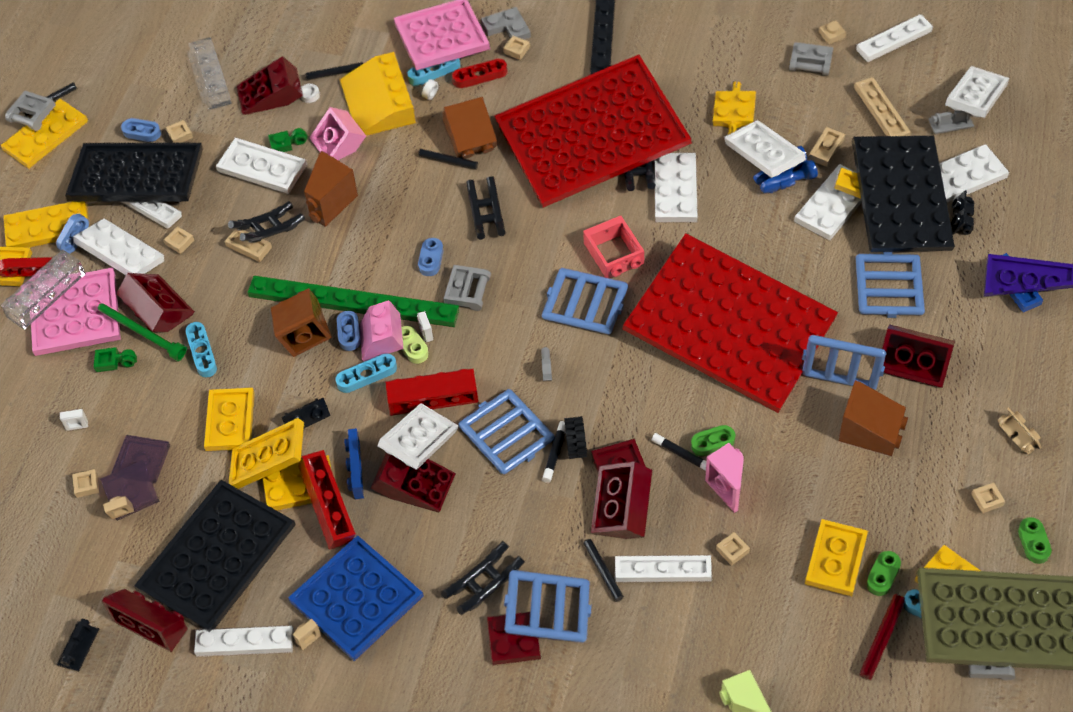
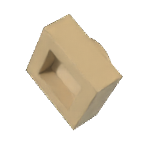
M836 20L819 27L820 35L829 45L846 38V31Z
M512 36L503 48L504 54L521 60L530 48V42Z
M184 120L166 127L173 143H182L193 138Z
M178 226L164 239L165 245L179 254L195 241L193 235Z
M95 469L72 474L76 498L99 493L98 477Z
M995 483L972 491L971 495L982 514L1000 508L1005 504V500Z
M126 496L114 497L110 502L103 504L105 513L111 519L134 512L133 505Z
M735 532L716 545V550L731 566L750 553L749 546Z
M311 619L307 623L298 626L293 636L296 644L303 651L318 639L321 633L318 625Z

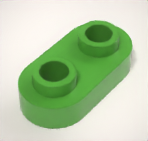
M721 425L696 433L691 440V449L698 456H707L727 443L733 446L735 443V431L729 426Z
M1028 517L1023 519L1018 528V534L1025 554L1033 563H1045L1049 559L1052 549L1044 526L1036 518ZM1028 526L1034 527L1035 530L1030 529ZM1036 547H1041L1043 550H1037Z
M884 551L877 557L867 580V588L873 595L884 596L890 591L901 566V559L896 553ZM885 560H891L893 563L888 564ZM876 579H882L884 582L878 583Z

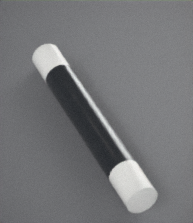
M564 421L559 422L542 477V481L546 483L551 482L565 437Z
M657 433L653 435L651 441L706 471V460Z

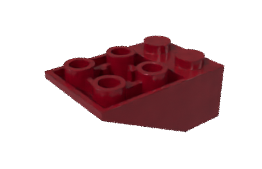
M283 56L237 85L243 115L288 106L303 96L297 68Z
M386 453L371 489L389 499L439 513L456 473L430 459H427L416 470L413 467L407 466L395 456Z

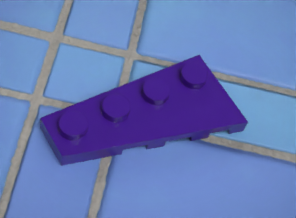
M988 254L984 297L1073 288V264Z

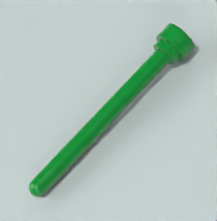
M103 303L98 305L100 312L167 350L169 357L179 362L185 356L187 347L179 342L170 343Z

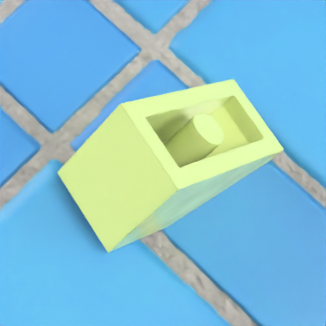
M750 670L722 681L720 697L725 706L729 705L732 712H771Z

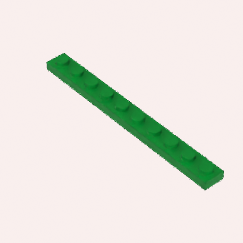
M255 275L248 290V295L251 298L281 302L309 288L317 297L321 308L353 311L359 314H365L370 306L389 300L399 311L401 320L418 322V313L425 311L430 324L455 327L459 313V305Z

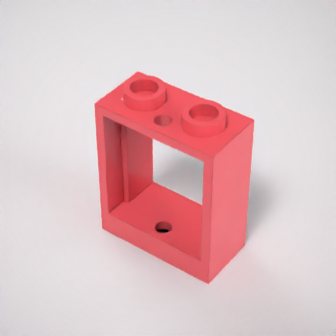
M622 216L583 231L584 245L605 278L617 277L623 272L636 269L644 264V250ZM621 236L631 254L607 263L597 245Z

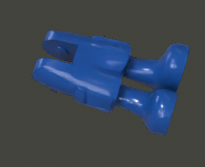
M797 146V148L805 153V161L773 178L763 171L753 176L755 183L761 185L760 190L763 193H773L778 191V189L781 190L794 186L797 180H811L818 176L815 163L812 160L807 161V155L802 146Z

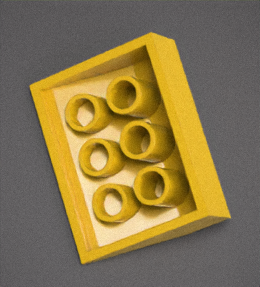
M394 52L375 56L340 79L351 117L366 136L416 123L414 108Z

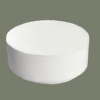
M432 79L428 80L423 88L422 97L431 100L437 93L438 82Z
M305 84L301 87L303 92L301 100L303 102L312 103L318 100L320 94L316 85Z

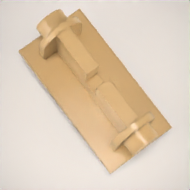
M1007 408L1009 415L1007 417L1003 415L998 419L1000 428L1009 437L1013 436L1016 432L1019 434L1012 440L1023 453H1032L1035 450L1033 447L1035 445L1042 448L1038 441L1041 439L1039 434L1033 428L1028 429L1024 425L1026 421L1018 411L1013 413L1010 408Z

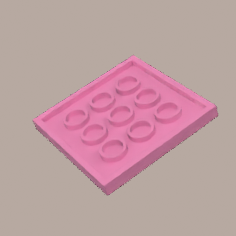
M455 0L394 18L396 28L416 70L490 49V44L468 0Z
M114 268L29 283L32 351L35 356L121 340L120 323L98 310V305L103 303L119 312Z

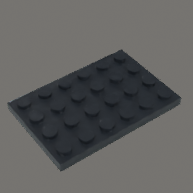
M853 137L852 147L870 252L952 251L955 245L935 137Z
M83 143L65 194L67 201L77 202L189 201L203 150L202 143Z
M220 480L134 587L138 592L159 602L170 611L180 613L185 620L200 629L210 632L217 627L295 527V521L227 482Z

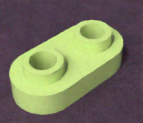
M401 327L403 338L402 352L412 363L419 364L424 362L429 355L427 345L413 327Z

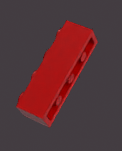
M474 368L446 373L439 372L426 376L419 375L413 378L394 379L385 382L391 416L410 413L420 403L432 410L479 403Z
M324 450L302 456L298 467L329 550L348 544L353 540L356 533Z

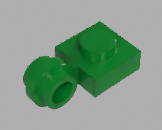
M302 128L294 129L291 136H289L288 131L268 135L271 149L280 152L291 151V144L302 145L306 143L308 138L307 132Z
M117 347L95 350L93 368L96 372L118 369L119 362L124 367H132L137 362V355L131 349L123 350L121 354H119Z

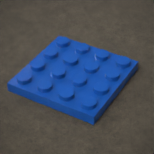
M357 535L292 593L288 599L308 620L313 619L318 625L319 630L355 661L421 600L424 595L419 588Z

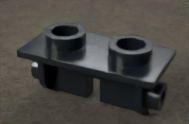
M966 190L955 197L952 202L953 217L951 224L953 235L958 230L966 235L971 234L974 230V218L972 216L974 215L975 202L971 197H966Z
M316 398L315 401L304 405L300 409L284 413L285 416L281 418L284 424L299 418L304 421V428L331 415L324 398L319 400Z
M81 619L80 622H77L57 666L79 672L99 628L90 626V621L86 619Z

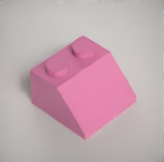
M330 107L310 136V140L319 152L323 151L333 158L340 160L356 152L366 135L347 111Z
M389 300L370 306L359 324L362 360L364 362L382 354H389L403 349L399 311Z
M727 443L707 457L705 481L735 513L738 511L744 457L739 449H734L730 443Z

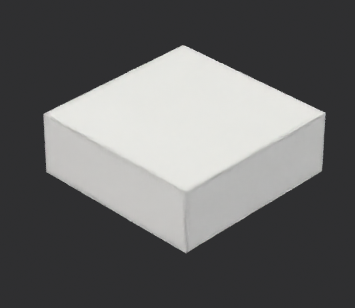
M425 311L418 313V324L424 341H432V329Z
M83 409L60 412V420L66 431L88 427V420Z

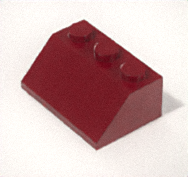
M127 273L116 293L123 300V303L129 306L135 313V316L146 324L147 329L154 333L169 332L191 317L195 312L159 274Z
M889 324L882 347L886 352L883 364L885 366L884 373L943 388L955 341Z
M637 462L599 466L591 527L592 534L622 539L645 538L652 469Z
M122 589L104 597L102 600L114 623L169 652L174 650L188 630L184 617L180 613L165 610L162 604L157 601L150 602L137 591L132 593Z

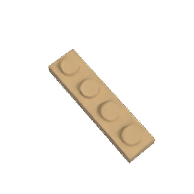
M873 77L855 83L854 89L886 136L911 135L910 130Z

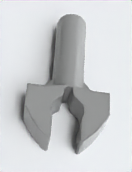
M544 347L541 349L543 381H552L550 350Z

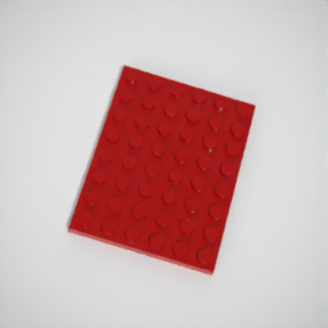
M640 54L494 116L496 123L543 208L692 144L690 135Z
M685 233L623 324L622 330L779 413L802 375L804 363L802 357L804 349H807L809 337L811 335L825 337L838 312Z

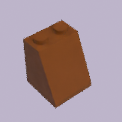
M483 97L444 107L443 123L457 157L466 159L474 156V153L477 152L488 153L494 150L497 139Z
M323 151L318 155L304 190L309 216L315 223L319 222L326 227L358 196L353 169Z
M309 288L271 307L275 337L293 357L332 338L319 301Z
M855 380L843 415L838 441L892 456L894 448L899 449L903 436L899 435L900 429L905 431L908 421V417L904 416L906 407Z

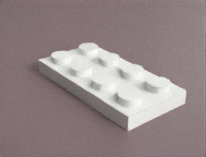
M971 66L948 96L945 105L956 111L968 112L974 117L985 118L1006 88L1009 78Z
M758 120L724 137L726 145L771 178L806 160L803 151Z
M235 138L216 165L217 172L289 194L306 168L307 161L303 158Z
M986 144L939 163L947 203L953 201L964 190L967 191V194H970L1008 178L1009 171Z
M669 153L655 159V222H697L696 153Z
M841 164L830 174L794 219V222L829 241L862 203L860 198L834 189L841 167L855 172Z
M106 219L100 220L73 236L76 245L125 275L127 273L145 274L164 262V255Z
M420 403L380 439L378 447L400 459L407 466L417 470L456 433L458 425Z

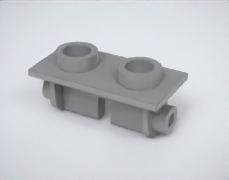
M964 111L935 113V116L928 118L934 134L974 127L970 118L973 116Z

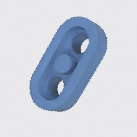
M131 118L125 120L121 125L123 135L129 139L152 142L161 136L159 125L153 121Z
M81 214L72 215L57 238V248L65 254L74 252L78 245L74 243L73 236L89 227L88 219Z
M429 238L422 244L418 267L420 273L424 276H433L440 270L443 244L439 239Z
M353 311L340 313L337 317L339 345L346 351L355 350L361 343L358 316Z

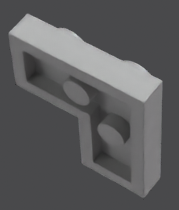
M517 7L481 18V24L488 36L507 31L510 39L512 36L523 40L531 38V32Z

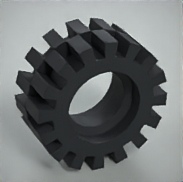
M583 417L564 418L569 459L587 457Z

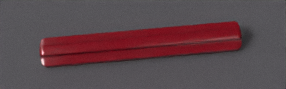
M899 594L893 595L860 670L862 678L867 680L873 678L904 607V596Z

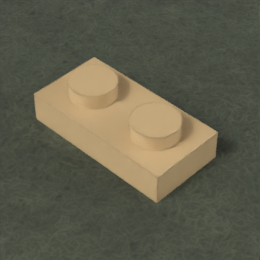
M826 127L810 152L808 160L827 167L843 143L845 134Z
M235 229L225 240L226 247L258 262H261L272 249L271 243L264 239L256 243L241 241L240 234L249 233L245 230Z

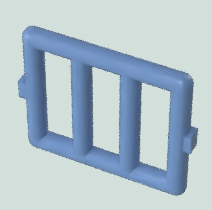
M892 252L856 255L858 305L861 314L887 315V318H896L897 315H923L925 313L919 255L892 254ZM864 262L912 263L913 272L865 271ZM866 280H913L914 289L866 288ZM867 297L915 298L916 306H867Z
M560 268L553 287L548 289V299L542 312V318L599 333L611 334L618 314H622L624 308L622 303L628 289V284L623 281ZM565 277L576 279L577 282L565 314L552 313ZM585 282L598 284L585 320L574 318L573 314ZM605 288L618 289L606 325L593 322Z
M811 335L808 339L807 349H804L802 374L807 377L853 386L856 380L875 390L880 376L883 377L885 369L883 364L886 352L879 348ZM817 345L830 348L825 371L812 369ZM839 350L853 352L847 376L834 373ZM862 354L876 357L870 380L856 378Z
M511 389L505 390L488 403L486 401L478 405V410L461 420L458 424L465 435L501 474H507L525 460L529 462L535 458V453L554 441L555 438L554 434ZM508 399L515 406L514 409L479 433H476L470 427L471 424ZM521 414L529 421V423L492 448L483 441ZM534 429L541 433L543 436L541 439L505 464L497 456Z
M512 570L509 573L508 595H505L504 607H506V633L585 642L587 640L588 617L591 615L589 580ZM518 580L533 582L529 626L515 624ZM542 583L556 585L553 629L539 627ZM566 586L580 588L578 632L563 630Z

